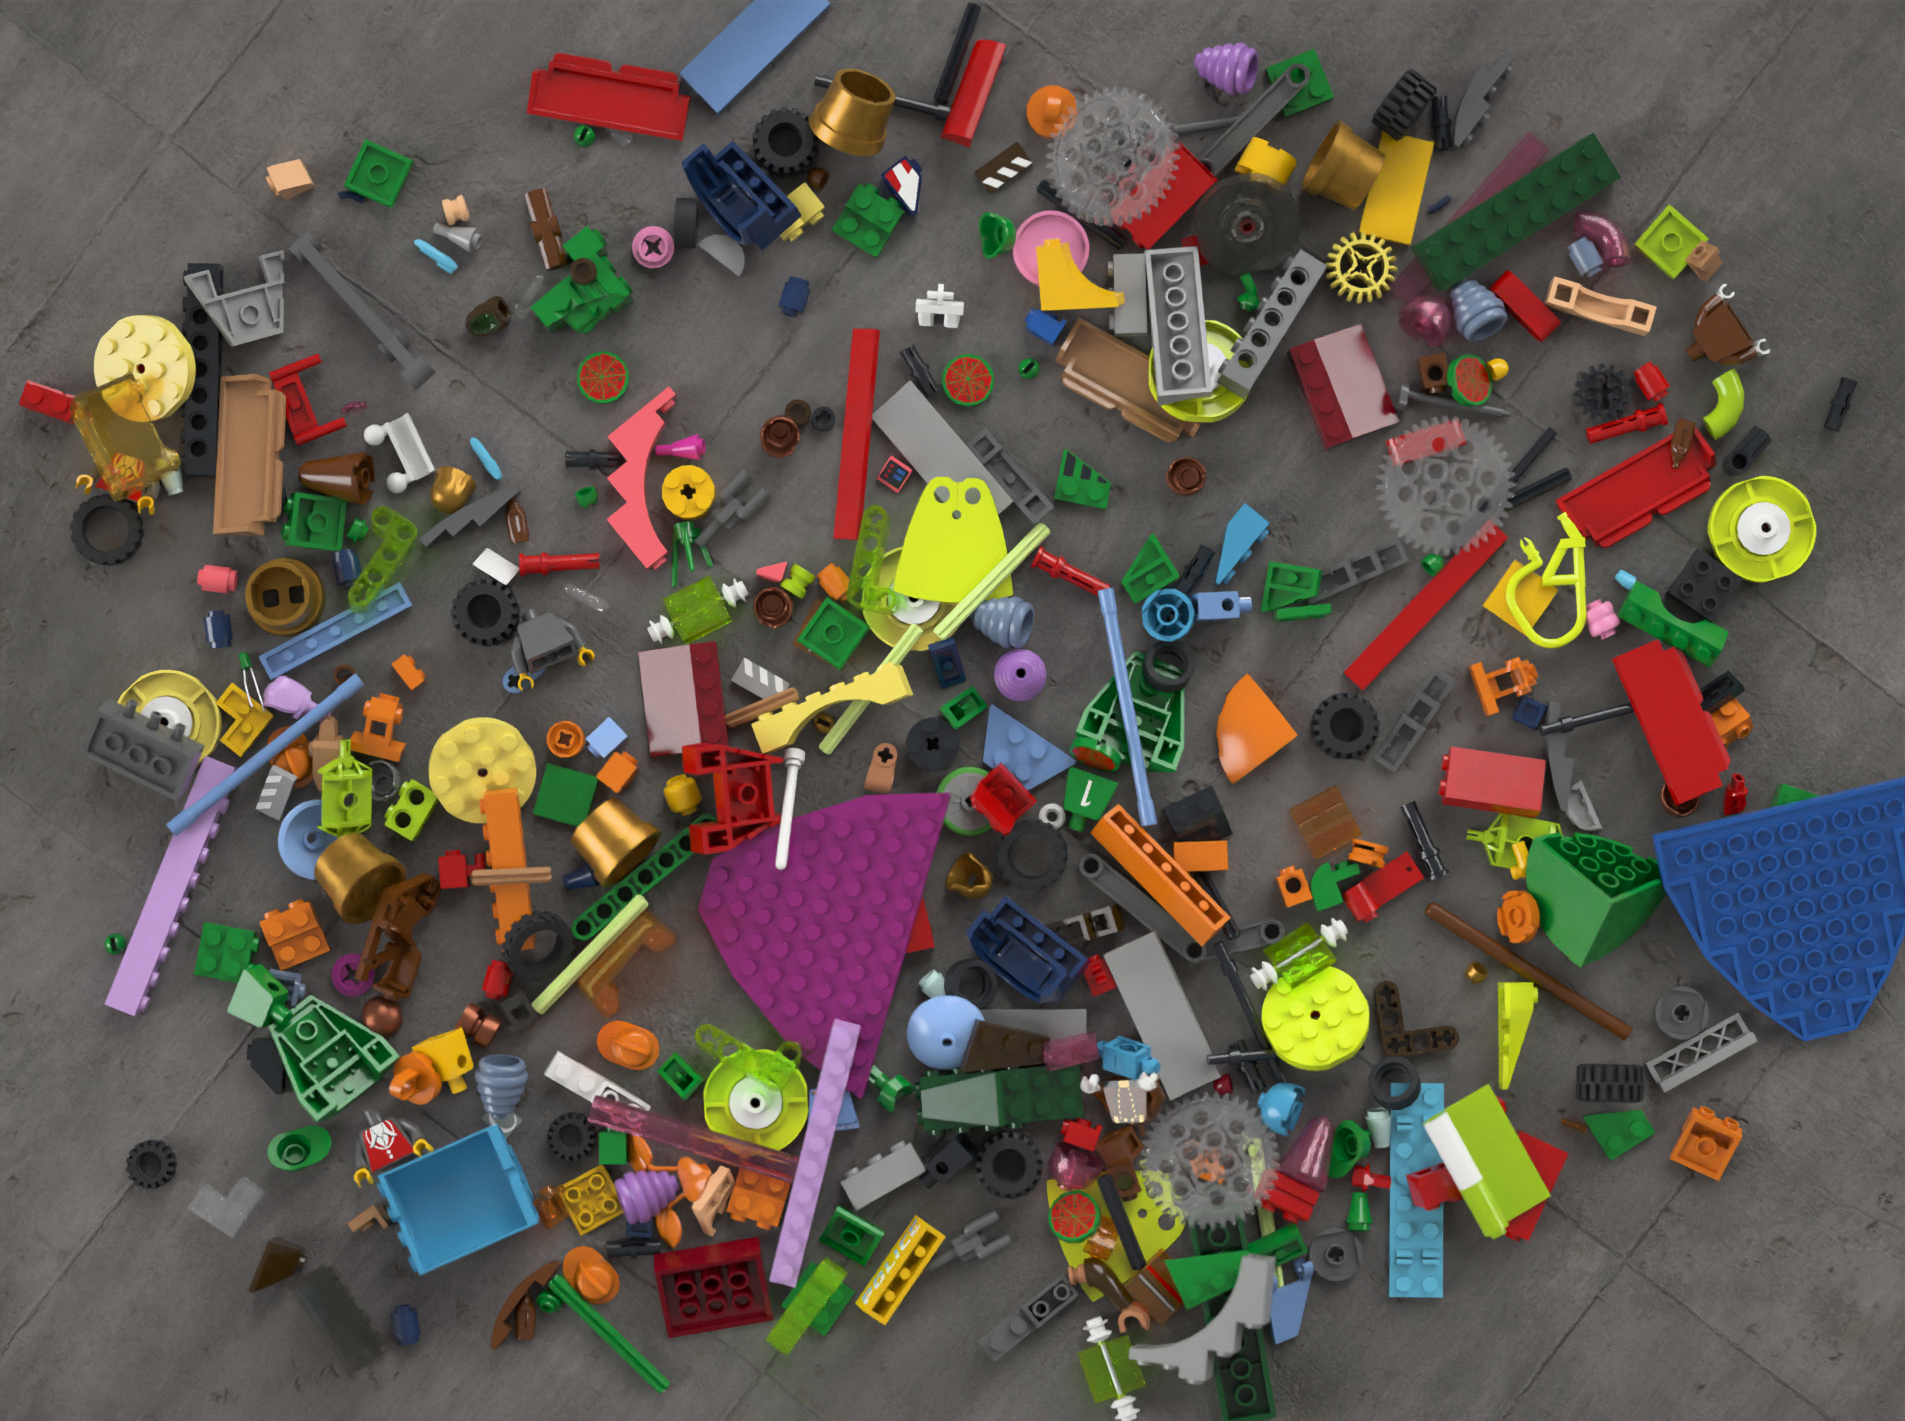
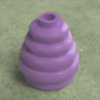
M1239 42L1235 45L1227 43L1224 46L1217 45L1213 49L1210 47L1205 48L1202 53L1197 54L1194 66L1195 69H1198L1200 77L1207 78V81L1210 84H1215L1219 90H1225L1229 95H1237L1238 93L1245 95L1251 91L1256 80L1259 56L1254 48L1248 47L1244 43Z
M1024 649L1008 651L1000 657L994 671L995 684L1001 694L1010 700L1020 702L1037 696L1043 689L1047 676L1045 665L1040 657L1030 650ZM1019 668L1026 671L1024 678L1016 676V671Z
M643 1170L635 1174L627 1172L623 1175V1178L617 1179L614 1182L622 1210L628 1223L632 1225L637 1222L647 1223L651 1217L657 1216L660 1213V1209L666 1208L669 1201L675 1200V1191L679 1190L675 1176H669L666 1171H661L658 1174L656 1171L646 1173Z

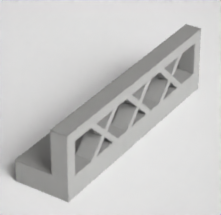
M1736 1012L1646 1062L1645 1065L1660 1092L1665 1093L1757 1042V1039L1753 1032L1748 1030L1739 1012ZM1736 1020L1743 1034L1734 1039L1724 1036L1726 1026ZM1721 1029L1720 1035L1713 1033V1032H1715V1031ZM1708 1035L1718 1037L1716 1049L1712 1051L1701 1049L1703 1038ZM1723 1039L1729 1040L1725 1044L1721 1045ZM1698 1041L1697 1047L1690 1046ZM1684 1048L1696 1050L1693 1061L1688 1064L1677 1062L1680 1051ZM1699 1052L1706 1053L1705 1055L1698 1058ZM1675 1054L1673 1060L1666 1059ZM1661 1061L1672 1063L1670 1074L1660 1079L1653 1066ZM1676 1064L1683 1066L1675 1071Z

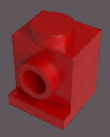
M1079 1117L1076 1118V1121L1064 1119L1060 1134L1064 1135V1142L1094 1152L1103 1126L1096 1123L1095 1128L1090 1127L1092 1122Z

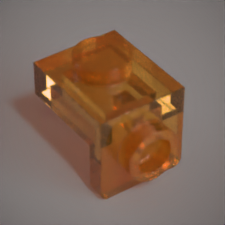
M552 1184L547 1185L538 1191L539 1197L532 1201L546 1229L555 1226L570 1216L557 1194L565 1188L563 1184L554 1188Z
M1101 1216V1224L1097 1232L1088 1238L1083 1251L1093 1258L1108 1260L1113 1251L1118 1233L1111 1218Z

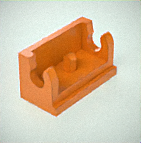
M1227 840L1173 842V859L1185 872L1228 870Z

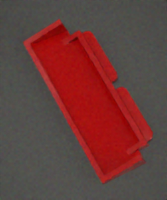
M557 53L554 55L553 60L549 61L548 70L536 68L532 71L527 114L683 141L692 96L679 94L681 82H678V76L672 72L627 64L622 65L619 71H613L611 63L605 60Z
M1695 426L1690 450L1684 459L1678 463L1679 467L1677 469L1672 467L1674 462L1670 449L1673 434L1556 499V505L1561 513L1566 511L1567 517L1575 524L1582 537H1585V540L1591 537L1596 547L1609 548L1648 526L1652 522V515L1656 513L1667 515L1709 491L1710 475L1707 471L1716 466L1715 453Z
M1659 639L1613 658L1612 662L1675 805L1723 786L1718 773L1728 769L1730 757L1710 713L1703 711L1700 704L1703 701V696L1684 653L1680 649H1675V647L1663 651Z

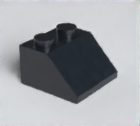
M1212 785L1162 808L1178 842L1219 841L1233 834Z

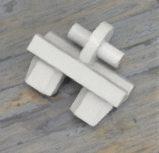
M938 284V291L927 292L928 299L937 300H916L915 312H918L919 325L933 326L934 313L945 314L944 327L958 328L960 315H963L964 302L943 301V299L953 300L954 292H943L944 284Z

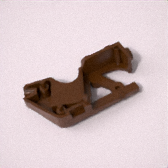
M421 873L416 877L393 884L382 890L354 977L360 981H367L370 970H375L379 965L391 960L383 978L378 983L373 984L372 988L383 992V997L392 1001H398L399 997L409 999L423 956L412 939V929L417 921L430 915L433 907L436 906V901L442 890L440 882L430 874ZM382 931H384V936L393 942L386 943L383 951L375 954Z

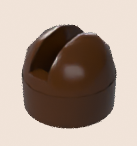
M819 167L812 168L807 174L808 183L817 190H822L829 178V171Z
M349 664L339 665L334 671L335 681L341 685L355 674V669ZM351 670V674L339 678L338 673Z

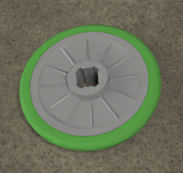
M962 767L949 773L940 783L937 793H952L944 820V825L951 831L963 836H977L992 828L989 823L990 820L983 813H978L973 806L968 807L965 802V798L971 796L978 781L988 773L987 771L977 767Z

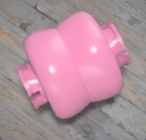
M1598 599L1586 605L1585 623L1588 625V630L1592 637L1600 635L1601 639H1604L1617 632L1615 627L1620 625V619L1614 613L1611 602L1606 601L1602 603L1601 599Z

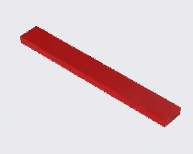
M853 329L833 536V539L861 541L880 330Z
M1488 520L1343 673L1363 691L1508 537L1491 520Z

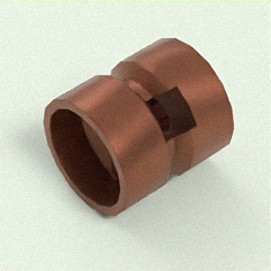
M470 1002L454 1030L462 1027L466 1039L472 1037L474 1044L487 1050L504 1020L492 1013L485 1015L483 1008Z

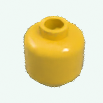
M685 774L675 776L666 781L667 785L663 789V794L669 809L674 813L681 812L683 816L697 810L696 806L702 800L696 781L692 777H686Z

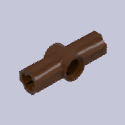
M535 189L524 194L532 222H530L535 241L539 244L546 270H557L569 265L561 240L562 233L557 216L553 213L547 189Z

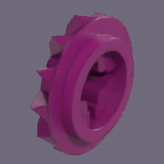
M359 954L342 956L335 962L332 968L331 977L335 988L347 996L361 995L373 983L374 970H370L367 981L358 980L359 985L353 979L343 981L349 975L347 965L350 968L352 967L353 970H357L361 958Z

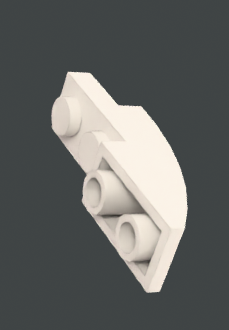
M557 1051L544 1072L545 1076L589 1100L592 1104L635 1129H638L651 1107L609 1079Z

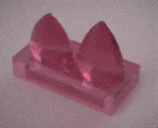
M1092 1031L1042 1043L1044 1046L1045 1065L1049 1071L1099 1059L1096 1034Z

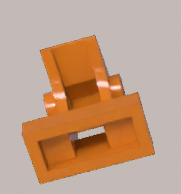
M1520 657L1508 660L1505 662V668L1485 674L1481 662L1468 667L1486 716L1499 712L1495 699L1516 692L1517 697L1532 692L1531 686L1537 684L1538 674L1535 666L1532 663L1530 664L1528 659L1521 661ZM1509 672L1514 687L1500 692L1495 677Z
M380 693L379 698L372 697L371 701H366L363 710V716L367 717L364 733L354 731L349 739L351 740V751L397 762L400 761L405 753L406 743L393 740L395 724L400 725L404 711L401 709L403 704L399 703V697ZM374 721L387 723L385 736L372 733Z

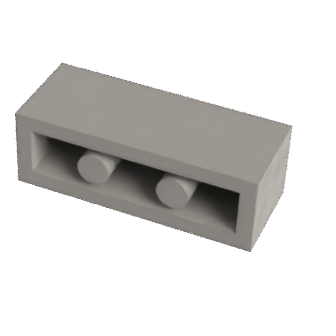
M1113 254L1112 261H1108V277H1113V288H1108V290L1124 292L1125 303L1119 307H1114V314H1109V330H1114V337L1146 336L1145 254Z
M902 1140L891 1146V1153L882 1157L879 1153L866 1161L868 1166L858 1170L857 1167H854L843 1174L845 1179L841 1181V1184L856 1211L926 1171L911 1141L905 1144Z

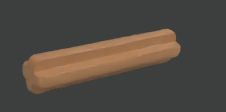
M791 687L726 714V723L729 728H734L756 719L762 714L796 702L800 699L796 688Z
M550 867L474 870L472 872V883L475 886L550 882L552 879Z

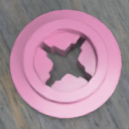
M657 226L646 227L640 230L634 237L632 252L639 264L649 269L661 268L670 262L674 254V241L665 229ZM661 239L658 248L662 255L655 252L648 254L649 248L645 240L654 244Z

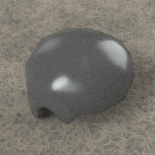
M383 760L370 762L369 766L372 768V800L379 803L392 800L401 788L402 776L398 769Z

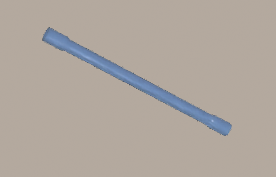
M1113 588L1098 590L1101 613L1104 616L1137 793V806L1141 827L1157 824L1142 753L1117 619Z
M356 673L337 687L336 691L192 806L183 810L166 824L175 836H178L193 824L199 816L343 701L351 698L366 685Z

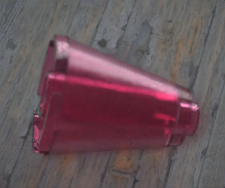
M1318 1115L1317 1118H1311L1277 1166L1276 1171L1319 1193H1323L1328 1183L1336 1129L1332 1125V1120Z

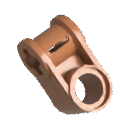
M883 743L875 748L871 766H869L866 776L865 790L890 794L898 759V751L894 745ZM885 747L890 748L889 753L893 754V758L888 759L887 762H882V757L878 756L879 751H884Z

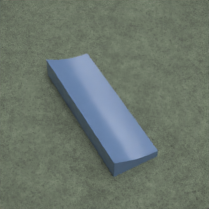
M754 0L680 72V76L719 115L827 10L831 3L828 0Z

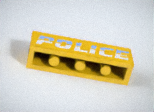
M915 1215L855 1304L865 1313L886 1325L946 1236Z

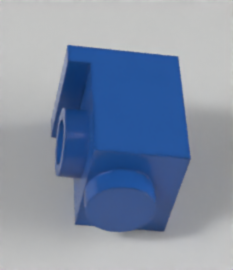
M1035 308L1030 310L1024 320L1028 323L1026 326L1028 332L1051 346L1058 339L1067 321L1062 319L1061 322H1058L1056 320L1058 316L1049 310L1042 312Z

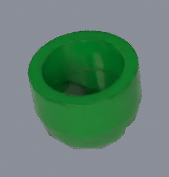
M582 125L575 130L574 140L580 147H589L595 141V133L591 127ZM584 129H587L588 132L582 142L579 139Z
M1025 358L1020 362L1018 372L1026 380L1034 379L1039 373V364L1033 358ZM1031 362L1035 364L1027 374L1023 372Z
M593 486L584 487L575 493L577 502L583 508L589 509V504L592 503L595 506L598 501V495Z
M1430 553L1420 561L1422 568L1433 577L1444 567L1443 558L1436 553Z
M115 933L105 939L104 946L108 953L118 955L126 950L127 941L123 935ZM115 937L117 951L113 950L111 938Z

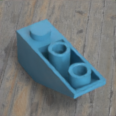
M1246 503L1226 525L1214 583L1216 586L1221 582L1226 585L1236 573L1232 570L1236 563L1239 561L1243 564L1251 555L1252 551L1249 548L1254 541L1260 544L1269 533L1266 529L1269 522Z

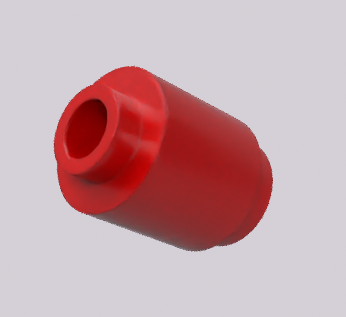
M1651 361L1633 372L1636 377L1634 380L1647 400L1653 398L1657 402L1669 394L1666 390L1670 387L1669 383L1657 365L1654 366Z
M492 959L491 965L487 966L481 989L486 991L485 996L501 1000L502 996H507L514 972L511 971L506 962Z

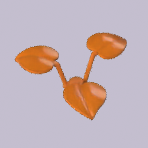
M630 1130L627 1144L628 1160L636 1173L640 1170L646 1173L648 1170L678 1171L683 1192L674 1201H670L666 1208L660 1209V1213L657 1216H654L655 1227L661 1239L670 1248L677 1249L676 1246L681 1240L682 1228L678 1216L672 1211V1207L685 1196L692 1202L698 1201L701 1198L712 1175L710 1168L705 1163L698 1165L688 1157L681 1158L678 1166H653L651 1164L653 1157L649 1146L635 1131Z

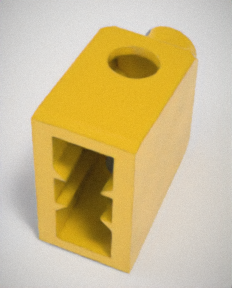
M462 1027L429 1037L412 1047L413 1051L424 1053L432 1059L434 1064L431 1066L434 1068L435 1073H440L441 1082H448L452 1094L467 1089L462 1074L473 1069L474 1064Z

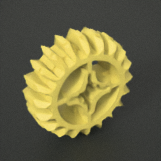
M1361 232L1359 240H1357L1355 233H1351L1350 242L1345 237L1340 239L1343 247L1338 244L1332 246L1337 254L1328 253L1327 258L1334 261V263H1326V269L1333 270V272L1326 275V278L1336 279L1330 287L1332 289L1338 285L1341 287L1337 293L1339 297L1345 291L1349 293L1346 298L1348 302L1352 300L1353 295H1356L1357 304H1361L1365 295L1367 302L1370 303L1373 301L1372 293L1379 299L1382 297V292L1379 288L1388 292L1390 287L1386 282L1393 283L1395 281V277L1388 273L1397 271V267L1389 266L1390 263L1396 261V257H1387L1392 248L1387 247L1384 250L1381 248L1385 243L1384 239H1381L1378 244L1374 243L1375 234H1372L1369 240H1366V233ZM1354 248H1367L1375 254L1364 257L1358 251H1355ZM1346 252L1349 256L1348 260L1351 263V268L1342 275L1340 261L1342 255ZM1378 261H1381L1382 275L1376 283L1373 279L1374 275L1372 274L1371 267ZM1357 262H1361V264L1370 262L1364 270V274H1362V271L1360 273L1357 271L1353 273L1358 265ZM1358 278L1364 284H1367L1368 288H1357L1350 285L1347 281Z

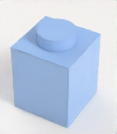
M608 717L586 738L590 743L587 748L596 758L602 756L607 759L629 737Z

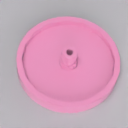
M1059 211L1036 213L1026 219L1016 232V242L1013 247L1015 265L1022 276L1034 285L1039 286L1036 247L1043 244L1045 239L1060 238V243L1069 242L1072 258L1081 273L1086 266L1089 256L1088 237L1081 224L1066 213Z

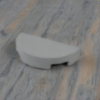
M712 235L706 237L698 244L701 249L739 278L741 277L745 268V257L741 246L736 241L726 235Z
M1579 780L1570 787L1566 815L1571 823L1580 829L1588 831L1602 829L1582 781Z

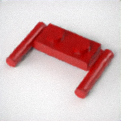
M319 353L269 372L275 390L282 392L286 396L285 415L297 446L347 427L344 417L318 426L319 424L298 375V372L322 363Z

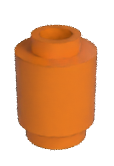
M831 563L817 575V578L820 580L819 584L834 602L840 600L843 603L854 594L852 589L855 585L839 566L836 567Z

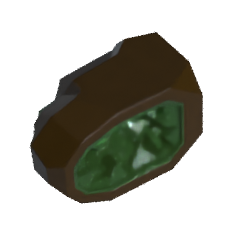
M500 296L489 298L486 302L476 306L466 316L465 328L474 336H487L501 330L509 324L511 318L508 305Z

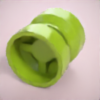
M794 563L790 569V578L784 579L780 586L796 597L803 599L806 594L805 586L807 587L812 584L816 577Z

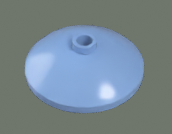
M322 800L306 801L293 808L283 820L278 835L279 852L286 866L295 874L316 880L314 868L318 858L331 843L337 840V837L317 828V825L322 826ZM312 833L313 840L308 842L307 837Z
M949 995L931 998L918 1006L909 1019L907 1026L909 1047L915 1057L929 1067L938 1070L959 1069L975 1019L983 1021L985 1019L979 1009L966 999ZM951 1039L952 1042L946 1044L943 1042V1040Z

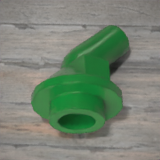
M1246 273L1240 277L1246 293L1237 296L1236 300L1240 302L1239 307L1254 312L1255 308L1259 306L1260 301L1257 297V288L1250 273Z
M551 1288L549 1291L543 1289L536 1298V1302L544 1312H557L562 1307L563 1300Z

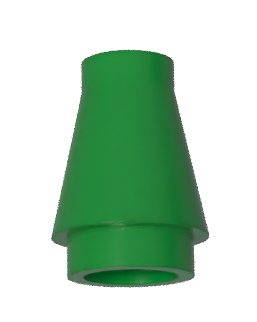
M1352 1193L1346 1224H1349V1231H1370V1225L1373 1223L1368 1203V1193Z

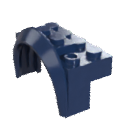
M731 141L715 156L703 143L681 162L693 191L717 224L739 244L757 245L763 250L802 216L791 200L734 141ZM729 185H733L726 193H724L720 198L717 199V196L721 192H723ZM738 187H740L756 203L757 207L745 196V194Z
M1006 895L991 914L983 910L966 931L971 947L979 958L990 965L995 974L1022 995L1038 1003L1053 1001L1058 1005L1090 964L1088 958ZM1010 938V940L1007 942L1004 948L997 955V950L1001 947V945L1005 942L1006 939ZM1018 940H1020L1022 943H1024L1026 946L1032 949L1035 953L1041 956L1049 964H1047L1045 961L1036 956L1033 952H1031L1024 945H1022Z

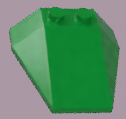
M1134 651L1127 659L1126 667L1146 772L1175 773L1184 749L1185 687L1172 693L1160 692L1152 688L1145 680L1142 672L1146 654ZM1156 658L1153 661L1154 670L1166 679H1177L1184 671L1182 668ZM1114 675L1084 709L1075 734L1078 737L1096 739L1098 741L1097 745L1102 747L1104 744L1110 745L1121 755L1122 760L1120 763L1132 767Z
M312 995L290 1010L293 1015L286 1025L283 1026L275 1021L269 1026L297 1099L316 1123L338 1115L378 1084L400 1058L398 1053L382 1036L372 1032L367 1027Z

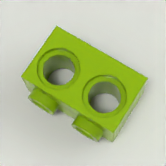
M411 779L409 783L405 781L398 792L400 799L396 806L391 804L384 816L387 819L384 825L407 839L415 841L439 800L432 789ZM416 790H421L424 793V801L420 805H415L411 800V795ZM402 813H407L411 818V822L406 828H402L398 824V817Z

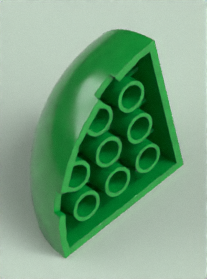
M1561 833L1542 835L1534 838L1529 850L1526 866L1527 890L1536 900L1539 909V924L1546 935L1573 963L1581 968L1608 955L1629 939L1651 916L1667 893L1662 887L1657 860L1650 856L1646 860L1632 853L1634 848L1590 834L1574 833L1572 837L1562 836Z

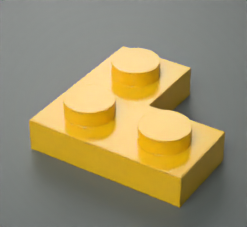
M231 683L216 703L236 720L220 741L237 755L243 757L275 715L265 707V712H263L262 705L249 695L253 706L251 707L247 693L236 684Z

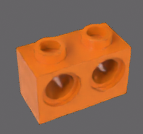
M615 751L596 777L616 793L622 794L640 770L636 766L638 760L625 751L622 754Z

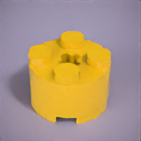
M1252 137L1234 171L1245 178L1250 177L1252 179L1250 183L1258 189L1264 190L1266 187L1272 193L1280 195L1295 169L1297 160L1283 149L1277 150L1269 146L1268 141Z
M693 465L680 466L673 469L664 479L662 498L667 509L676 517L683 520H697L704 517L712 509L716 500V488L711 477L703 469ZM686 487L696 490V494H692V499H687L686 495H682Z

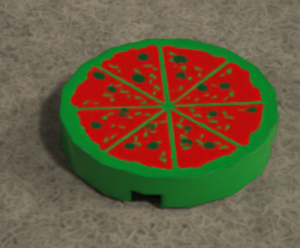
M608 351L595 352L588 355L580 363L577 371V384L581 393L589 401L598 404H611L619 400L626 393L629 384V371L625 362L616 354Z
M972 354L959 355L950 360L944 368L942 375L943 391L948 399L956 405L963 407L978 406L986 401L992 393L994 386L993 370L988 362L980 356Z
M1466 354L1459 356L1450 363L1447 371L1448 386L1452 387L1453 393L1451 394L1454 399L1466 407L1478 406L1487 401L1492 391V379L1485 362L1476 355Z
M1077 737L1073 740L1069 751L1073 758L1080 763L1104 772H1115L1119 769L1122 760L1121 755L1110 745L1104 744L1102 747L1097 745L1098 741L1096 739L1088 737Z
M1069 1191L1061 1194L1053 1202L1049 1210L1048 1222L1052 1232L1061 1241L1069 1244H1079L1097 1232L1101 1224L1102 1213L1098 1203L1090 1194L1083 1191Z

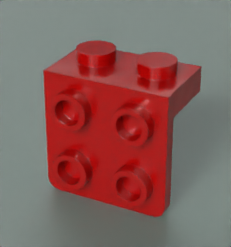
M1001 762L978 781L970 796L973 808L978 813H983L990 820L989 823L996 832H1001L1005 836L1011 832L1016 820L1035 805L1037 801Z

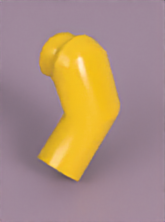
M1522 841L1512 845L1518 865L1510 868L1514 880L1522 877L1523 879L1526 878L1529 853L1525 842Z

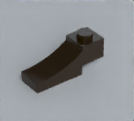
M1118 903L1045 925L1069 945L1078 944L1125 929Z

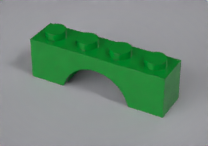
M1637 580L1625 595L1617 617L1671 647L1680 649L1687 656L1709 668L1721 653L1729 633L1707 619L1699 623H1689L1676 618L1663 606L1658 592Z

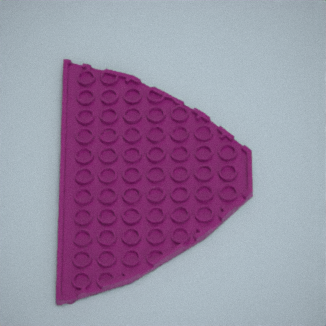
M949 792L866 795L792 818L787 864L783 870H779L776 867L781 823L774 827H769L752 839L746 840L738 844L737 847L712 859L699 903L698 911L733 977L793 1051L822 1071L835 1019L861 1025L845 1088L861 1099L864 1098L948 810L952 793Z

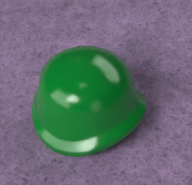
M992 212L982 214L979 220V232L982 240L983 255L987 259H993L997 255L1010 252L1016 242V229L1012 221Z

